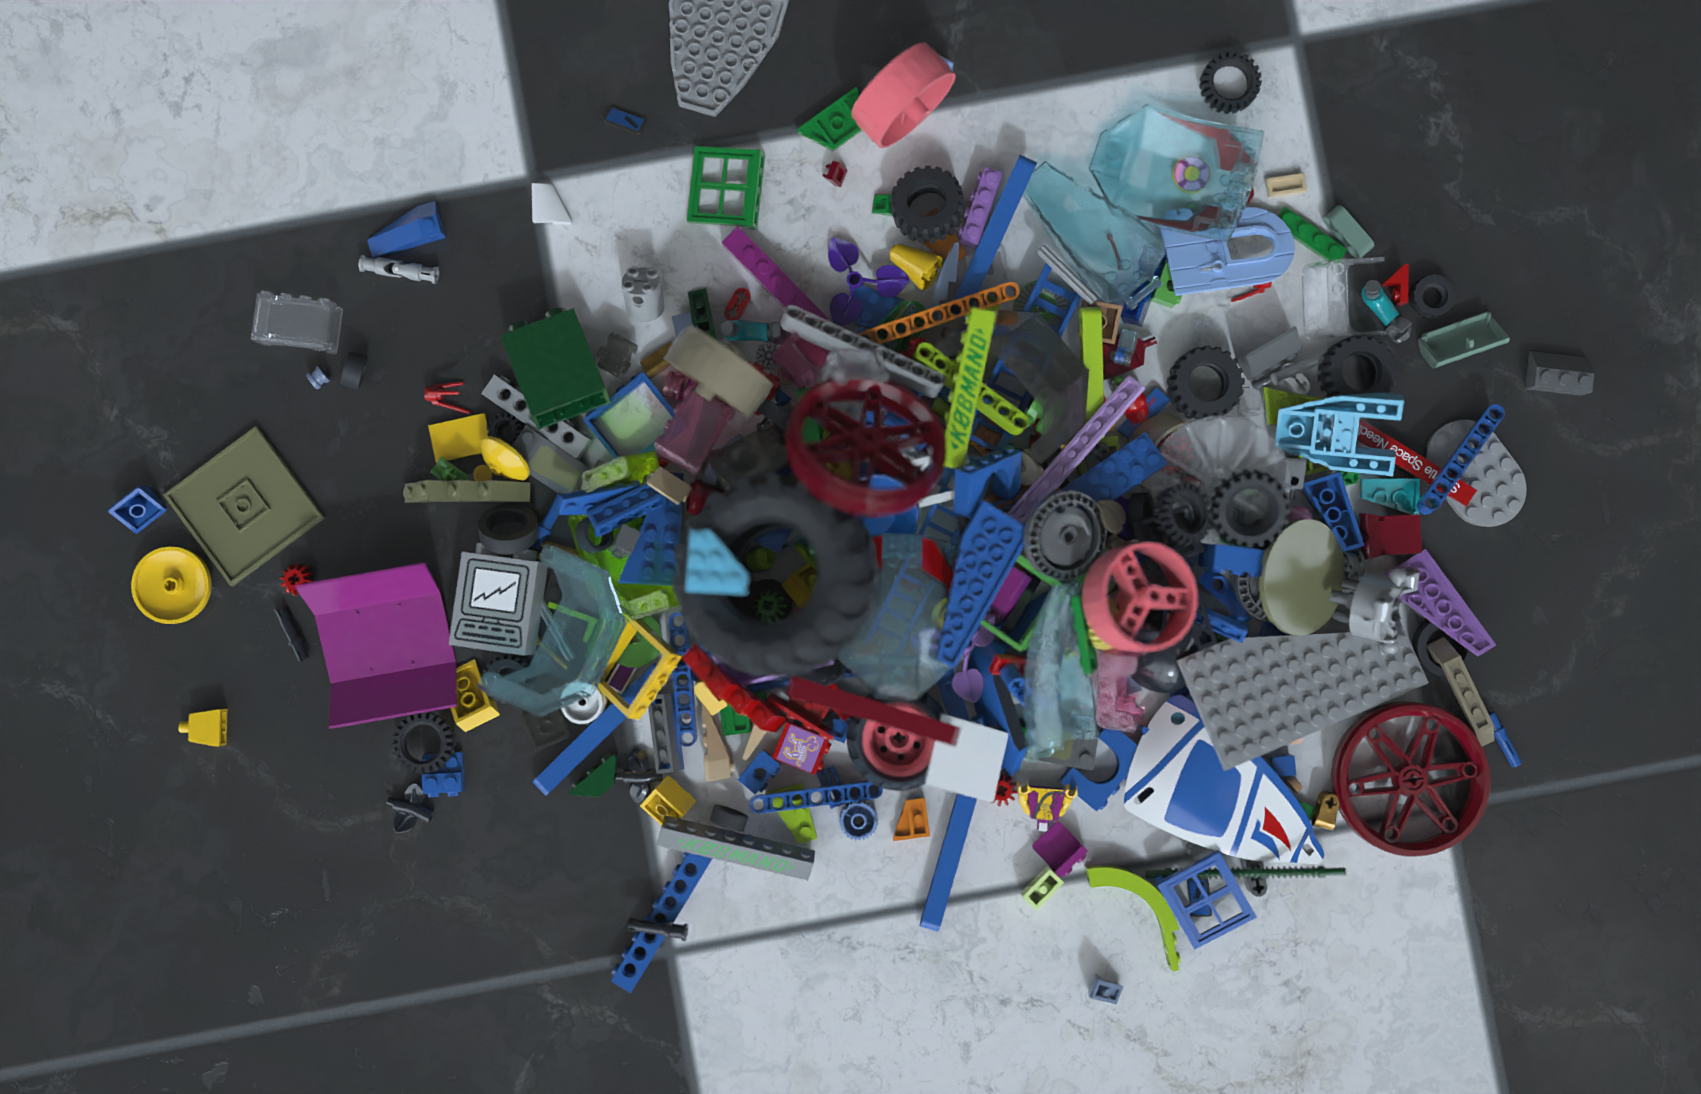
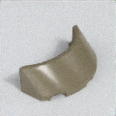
M1161 413L1141 423L1133 431L1127 444L1145 432L1157 447L1166 435L1174 430L1180 431L1183 426H1187L1189 423L1170 413ZM1149 479L1140 483L1139 486L1148 489L1150 486Z

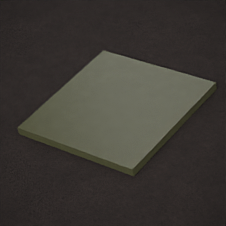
M258 426L250 429L163 494L230 586H234L325 518Z

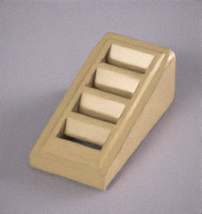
M755 724L742 758L744 760L750 757L767 733V731L760 730Z

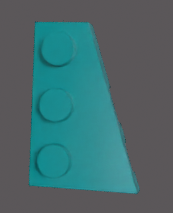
M1419 478L1360 479L1361 499L1411 515L1419 514L1417 509V502L1420 497Z

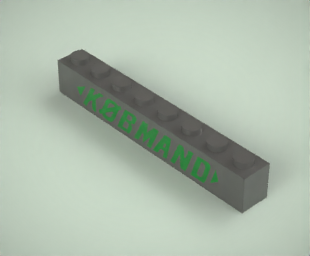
M664 815L657 842L658 846L807 881L809 880L815 858V850Z

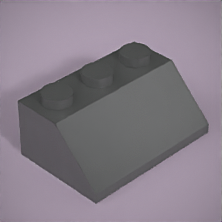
M1296 326L1238 359V365L1240 368L1242 367L1247 380L1251 378L1257 380L1265 375L1264 371L1268 368L1272 371L1282 365L1280 361L1286 358L1289 361L1298 355L1297 351L1302 349Z
M1529 351L1525 389L1581 396L1593 392L1594 372L1587 357Z

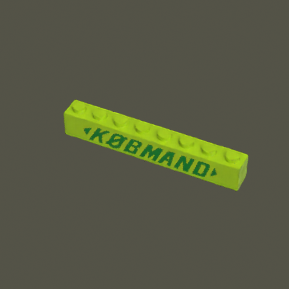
M972 308V312H967L965 323L969 324L968 331H963L961 343L965 345L963 351H959L957 363H960L959 371L954 373L953 382L956 383L955 391L951 390L949 402H952L951 410L946 411L944 420L948 422L947 429H943L946 437V462L944 465L946 467L956 469L964 465L996 312Z

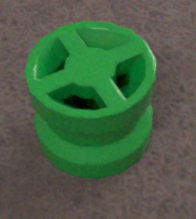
M1338 471L1341 473L1345 486L1355 484L1360 478V473Z

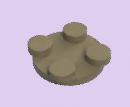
M1027 448L1022 451L1021 484L1028 486L1043 475V468L1037 464L1032 450Z

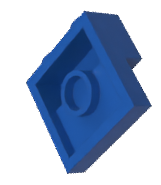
M454 752L450 756L449 762L445 763V766L436 771L422 774L423 794H428V797H439L440 793H447V796H458L459 792L465 790L463 752ZM437 753L423 754V761L432 759Z

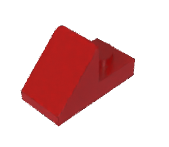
M1409 264L1399 267L1380 285L1394 287L1392 290L1394 306H1402L1408 303Z

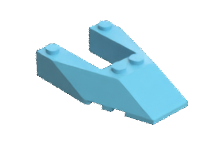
M1370 393L1340 395L1280 408L1275 447L1297 456L1300 455L1313 463L1329 467L1330 470L1393 476L1395 450L1356 447L1359 417L1401 420L1403 394Z

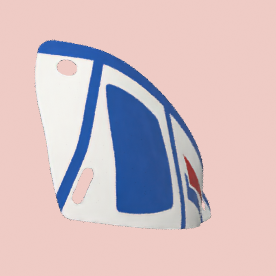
M1181 695L1170 697L1148 724L1147 728L1150 730L1145 735H1142L1136 749L1124 793V807L1126 810L1171 834L1215 851L1219 850L1224 854L1262 862L1320 863L1324 858V851L1316 839L1311 822L1297 799L1273 769L1259 756L1224 771L1195 703ZM1176 712H1180L1185 716V721L1180 725H1175L1171 722V716ZM1147 787L1154 789V793L1141 804L1134 803V799ZM1305 843H1308L1314 850L1310 856L1302 848Z

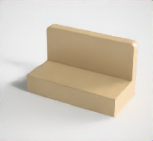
M660 466L647 482V485L678 505L682 501L685 502L692 489L691 486Z

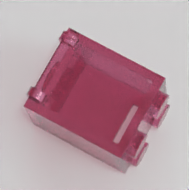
M794 332L771 357L800 389L813 387L819 379L827 376L838 364L837 359L840 355L807 341Z

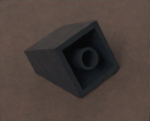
M1149 609L1132 641L1142 642L1157 638L1164 630L1166 610Z

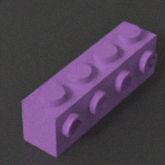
M985 167L983 172L979 171L976 183H979L978 189H973L970 201H973L971 208L967 207L964 219H967L965 226L961 225L958 237H961V245L977 250L1003 175L1002 172Z

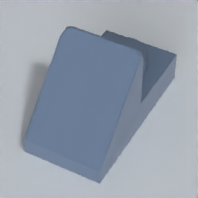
M1095 974L1088 990V995L1091 999L1117 1005L1124 986L1107 981Z

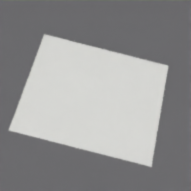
M941 714L940 721L962 728L956 747L935 741L925 784L993 802L1008 733Z

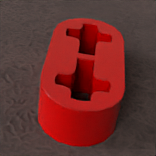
M738 288L733 293L724 311L728 321L740 320L751 300V295L746 288ZM744 292L747 299H742L740 304H738L739 297L737 295H742ZM737 306L736 313L738 316L730 318L729 310L733 311Z

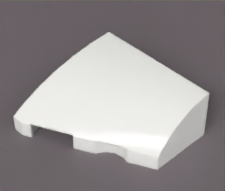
M532 183V221L534 223L572 224V220L559 199L555 188L548 184Z

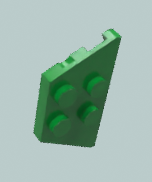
M857 87L797 129L798 134L834 152L862 132L851 116L852 109L859 98Z

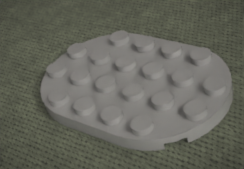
M1457 420L1447 423L1436 430L1427 443L1426 459L1442 468L1475 421ZM1479 427V430L1485 433L1484 429ZM1492 433L1460 477V480L1477 490L1469 504L1465 507L1448 496L1445 499L1457 515L1466 522L1482 527L1498 526L1511 520L1522 508L1526 498V481L1518 464L1497 436ZM1468 441L1469 445L1474 448L1473 443ZM1458 456V460L1464 463L1463 458Z

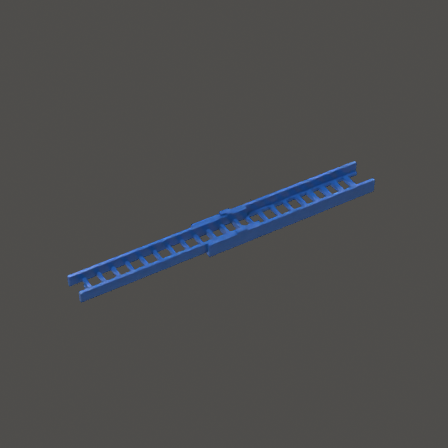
M1047 263L986 384L990 389H995L1020 401L1017 409L1023 413L1081 298L1076 291L1072 293L1046 280L1052 269ZM1085 278L1082 282L1087 286L1089 280ZM1042 288L1070 301L1066 310L1039 298L1038 296ZM1036 305L1060 317L1061 320L1058 326L1055 327L1031 315L1030 312L1033 306ZM1025 322L1052 334L1053 336L1049 344L1022 332L1021 330ZM1019 339L1044 351L1041 361L1014 349L1013 346L1016 340ZM1009 355L1037 368L1032 379L1004 367ZM1001 372L1028 384L1023 397L996 384ZM983 398L985 403L990 404V402L987 401L986 398ZM975 409L969 441L990 451H996L1003 448V446L1009 445L1013 435L978 418L981 412ZM999 410V413L1005 415L1003 410ZM977 424L1002 435L997 446L972 435ZM968 455L969 462H972L977 459L975 457ZM945 467L937 483V486L941 487L938 494L944 493V491H953L947 485L952 475H955V468ZM991 473V475L985 482L983 488V496L994 475L993 473ZM938 503L931 506L864 642L869 645L876 629L883 632L882 635L892 640L894 638L899 640L900 643L893 655L897 659L935 584L933 580H930L927 585L904 572L910 560L922 566V560L914 557L913 554L918 544H922L921 538L927 526L951 537L946 550H944L947 557L959 535L958 525L953 533L930 522L936 509L957 519L958 513ZM902 578L926 589L920 602L896 591ZM893 595L917 606L912 619L887 608ZM885 612L909 624L903 637L879 626Z

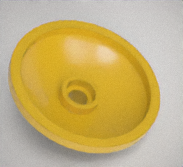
M491 436L484 437L481 440L480 451L492 473L513 481H524L530 475L529 467L514 448L504 441Z

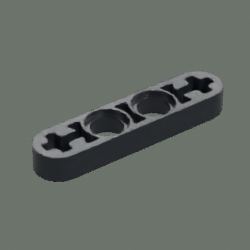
M1034 574L1031 576L1030 583L1009 616L1003 622L1000 631L1006 635H1009L1042 581Z

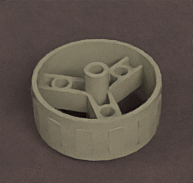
M689 324L682 330L664 357L672 366L698 384L694 391L709 402L715 396L748 419L758 410L773 387V384L741 359L744 354L741 350L729 342L724 347Z

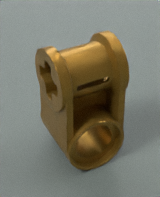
M1322 791L1317 796L1316 810L1311 819V824L1315 827L1333 830L1339 808L1338 799L1331 792Z

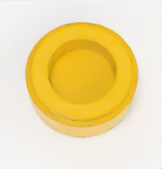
M486 465L477 466L473 472L475 481H489L494 476Z

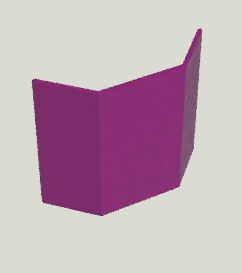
M425 563L295 586L315 615L331 682L329 729L457 706V661L453 645H449L450 630L441 590Z

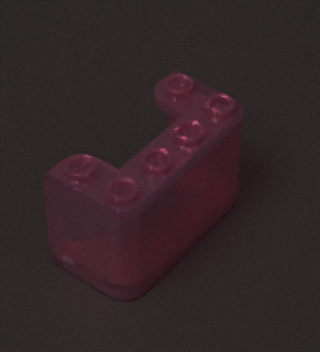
M693 385L692 387L688 386L683 394L685 399L682 404L678 403L675 407L673 419H669L664 426L665 432L662 437L659 436L656 439L654 447L657 456L698 478L702 471V463L705 464L706 458L724 428L727 427V421L733 419L736 410L735 407L715 396L709 402L694 391L697 386Z
M1136 642V643L1142 644V645L1148 644V643ZM1113 648L1105 650L1099 657L1097 662L1095 719L1101 728L1134 733L1144 718L1145 707L1140 708L1136 704V697L1126 696L1127 676L1134 674L1137 670L1138 659L1141 655H1146L1147 651L1129 652Z

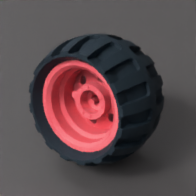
M908 685L885 686L865 697L939 721L941 714L946 715L944 709L931 695L921 689ZM851 715L846 733L847 749L855 768L866 780L878 787L893 791L911 790L926 783L935 744L934 740ZM883 726L885 728L884 733H879L877 728ZM896 732L904 735V738H901L902 741L897 742V739L893 738ZM919 742L920 748L915 749L913 744ZM882 745L887 747V751L884 753L879 750ZM898 754H904V760H898Z

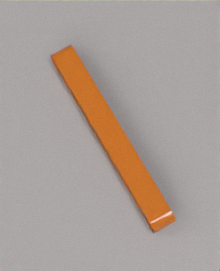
M1007 282L860 332L858 335L866 336L869 340L882 345L967 316V312H972V308L968 303L970 299L976 300L978 304L977 309L982 310L1009 302L1019 295V287L1014 282ZM1006 287L1013 289V296L1006 295ZM988 293L995 295L996 300L994 303L987 300ZM952 305L958 306L960 310L958 315L951 313L950 308ZM934 311L941 314L942 318L940 321H935L932 318ZM919 317L923 320L922 327L914 325L915 318ZM896 324H903L905 332L902 334L898 333L895 329ZM879 330L886 331L887 338L885 340L878 338L877 332Z

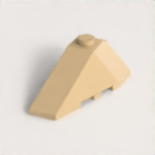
M701 702L702 726L705 729L703 745L707 750L704 755L706 782L731 778L732 773L735 772V763L731 761L730 754L714 717Z

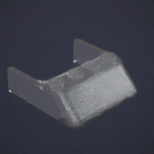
M1385 257L1337 259L1308 263L1303 267L1304 334L1307 338L1332 339L1347 338L1353 335H1366L1367 337L1387 335V331L1355 332L1351 330L1348 320L1347 269L1350 265L1380 263L1385 261Z

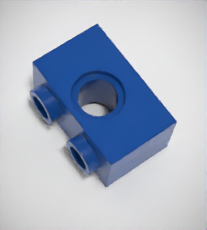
M763 748L737 780L752 793L756 794L758 791L762 793L768 786L766 781L770 776L774 778L781 770L779 768L781 763L773 759V756ZM757 768H763L766 771V775L758 777L755 771Z

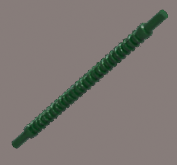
M1319 865L1317 868L1314 866L1312 868H1309V866H1306V868H1303V866H1300V868H1297V866L1291 868V866L1289 868L1277 866L1275 869L1272 866L1269 869L1266 866L1263 869L1261 866L1260 869H1257L1255 866L1254 869H1251V867H1248V869H1245V867L1243 869L1231 867L1230 869L1233 876L1238 879L1240 877L1246 879L1247 876L1249 879L1253 876L1255 879L1258 876L1263 879V876H1266L1267 879L1269 876H1272L1274 879L1275 876H1278V878L1280 876L1284 878L1286 876H1289V878H1292V876H1295V878H1298V876H1301V878L1307 876V878L1309 876L1325 878V876L1346 875L1345 867L1325 868L1324 865ZM1210 867L1196 875L1198 879L1200 877L1204 879L1206 877H1209V879L1220 877L1223 879L1216 867L1214 869ZM1172 868L1145 870V877L1156 878L1162 875L1163 878H1166L1179 870L1177 868L1175 870H1172Z

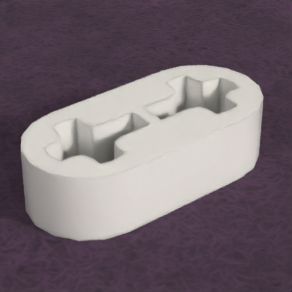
M1286 363L1280 367L1279 371L1295 364ZM1302 372L1294 375V378L1291 376L1283 380L1294 394L1304 395L1310 390V382ZM1297 382L1304 384L1303 390H1297Z

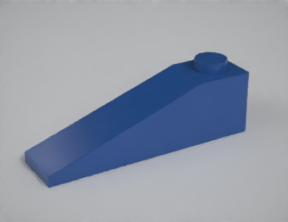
M436 201L416 206L369 238L368 244L372 258L382 257L447 238Z

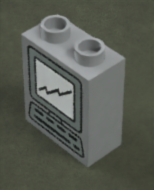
M476 543L475 553L462 552L449 645L518 655H535L548 563L536 562L537 551L524 550L514 553L513 558L499 557L498 553L489 551L482 543Z

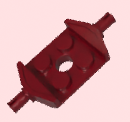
M1129 329L1116 335L1115 344L1102 342L1103 381L1143 366L1146 347L1157 344L1155 336L1143 341ZM1118 347L1127 348L1124 363L1112 361L1110 353L1113 351L1117 352ZM1080 365L1075 367V371L1078 370L1077 374H1080Z

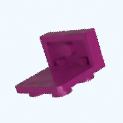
M1060 821L1055 822L1032 845L1034 851L1051 867L1059 878L1062 876L1066 877L1073 870L1072 866L1076 862H1082L1088 852Z

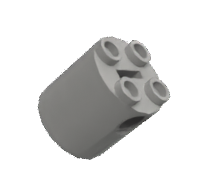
M629 267L621 282L629 317L639 322H650L657 319L664 311L662 287L657 270L646 267Z

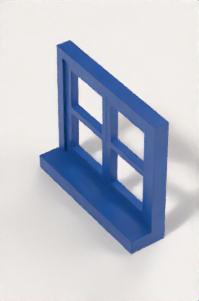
M1219 850L1166 878H1163L1162 875L1155 878L1158 888L1194 950L1257 918ZM1216 865L1227 885L1207 895L1196 875ZM1193 877L1204 897L1184 907L1173 887ZM1231 892L1242 912L1222 921L1212 902ZM1208 904L1219 924L1199 933L1189 914Z

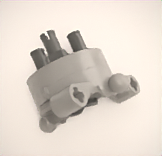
M1414 567L1396 568L1391 571L1390 577L1367 572L1360 581L1345 577L1342 581V589L1355 591V593L1349 592L1348 594L1332 590L1330 594L1336 597L1330 596L1329 601L1346 605V607L1350 608V613L1337 609L1334 612L1333 621L1349 624L1352 635L1383 642V650L1386 653H1395L1399 648L1396 641L1399 633L1395 625L1401 619L1399 609L1400 603L1403 601L1400 597L1405 593L1418 589L1419 569Z

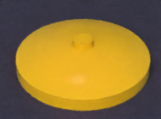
M163 547L148 553L136 566L131 581L132 596L139 610L151 620L164 624L186 622L198 615L209 600L212 586L210 572L204 561L192 551L180 547Z

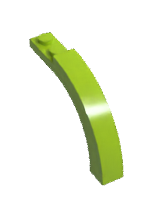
M1105 864L1085 866L1088 885L1091 888L1101 886L1119 887L1135 893L1148 903L1156 915L1160 926L1168 968L1172 972L1180 970L1181 958L1179 952L1175 950L1177 939L1175 933H1172V931L1179 930L1174 913L1162 894L1143 877L1125 868Z

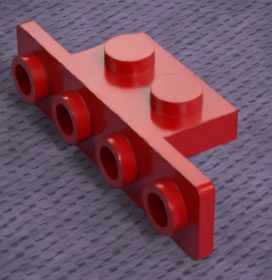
M774 693L768 696L767 701L770 702L769 704L772 707L782 709L792 719L800 720L803 722V726L810 730H816L822 738L833 740L837 735V732L821 723L830 708L791 697L789 702Z

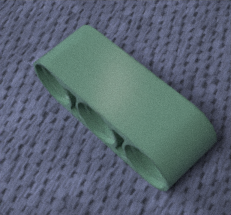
M1341 205L1336 206L1323 217L1325 225L1354 258H1362L1375 246L1368 234Z

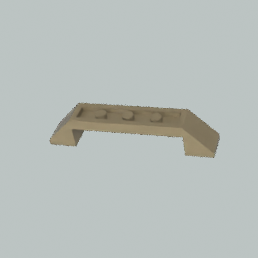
M1445 637L1427 644L1426 647L1433 661L1440 663L1471 727V731L1479 740L1481 746L1493 742L1494 725L1461 656Z

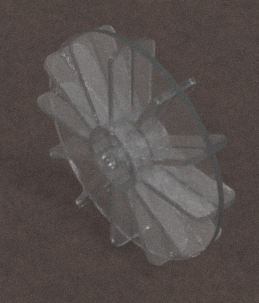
M1224 415L1194 420L1184 424V426L1172 433L1158 449L1168 465L1149 477L1147 483L1152 511L1158 510V508L1154 507V503L1159 502L1156 498L1161 495L1160 492L1169 486L1179 483L1194 484L1196 488L1202 489L1200 495L1204 493L1207 495L1204 501H1210L1211 505L1207 506L1210 509L1212 508L1211 497H1214L1216 493V486L1220 487L1222 484L1221 480L1224 477L1228 479L1232 476V472L1235 471L1237 474L1242 472V469H1247L1248 471L1259 469L1260 472L1269 473L1279 481L1288 497L1291 490L1288 463L1277 442L1265 430L1252 422ZM1246 490L1240 492L1234 498L1231 512L1237 521L1243 524H1252L1265 516L1268 502L1263 493L1257 490ZM1177 497L1173 503L1172 510L1188 505L1193 520H1195L1190 503L1182 497ZM1214 520L1209 522L1212 528L1207 530L1209 532L1208 536H1205V539L1201 541L1208 544L1247 547L1246 544L1238 546L1234 541H1228L1219 532Z

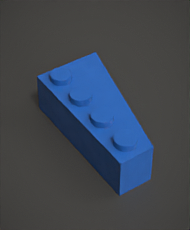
M1338 472L1305 482L1301 490L1319 520L1332 530L1341 551L1344 552L1364 546L1341 473Z

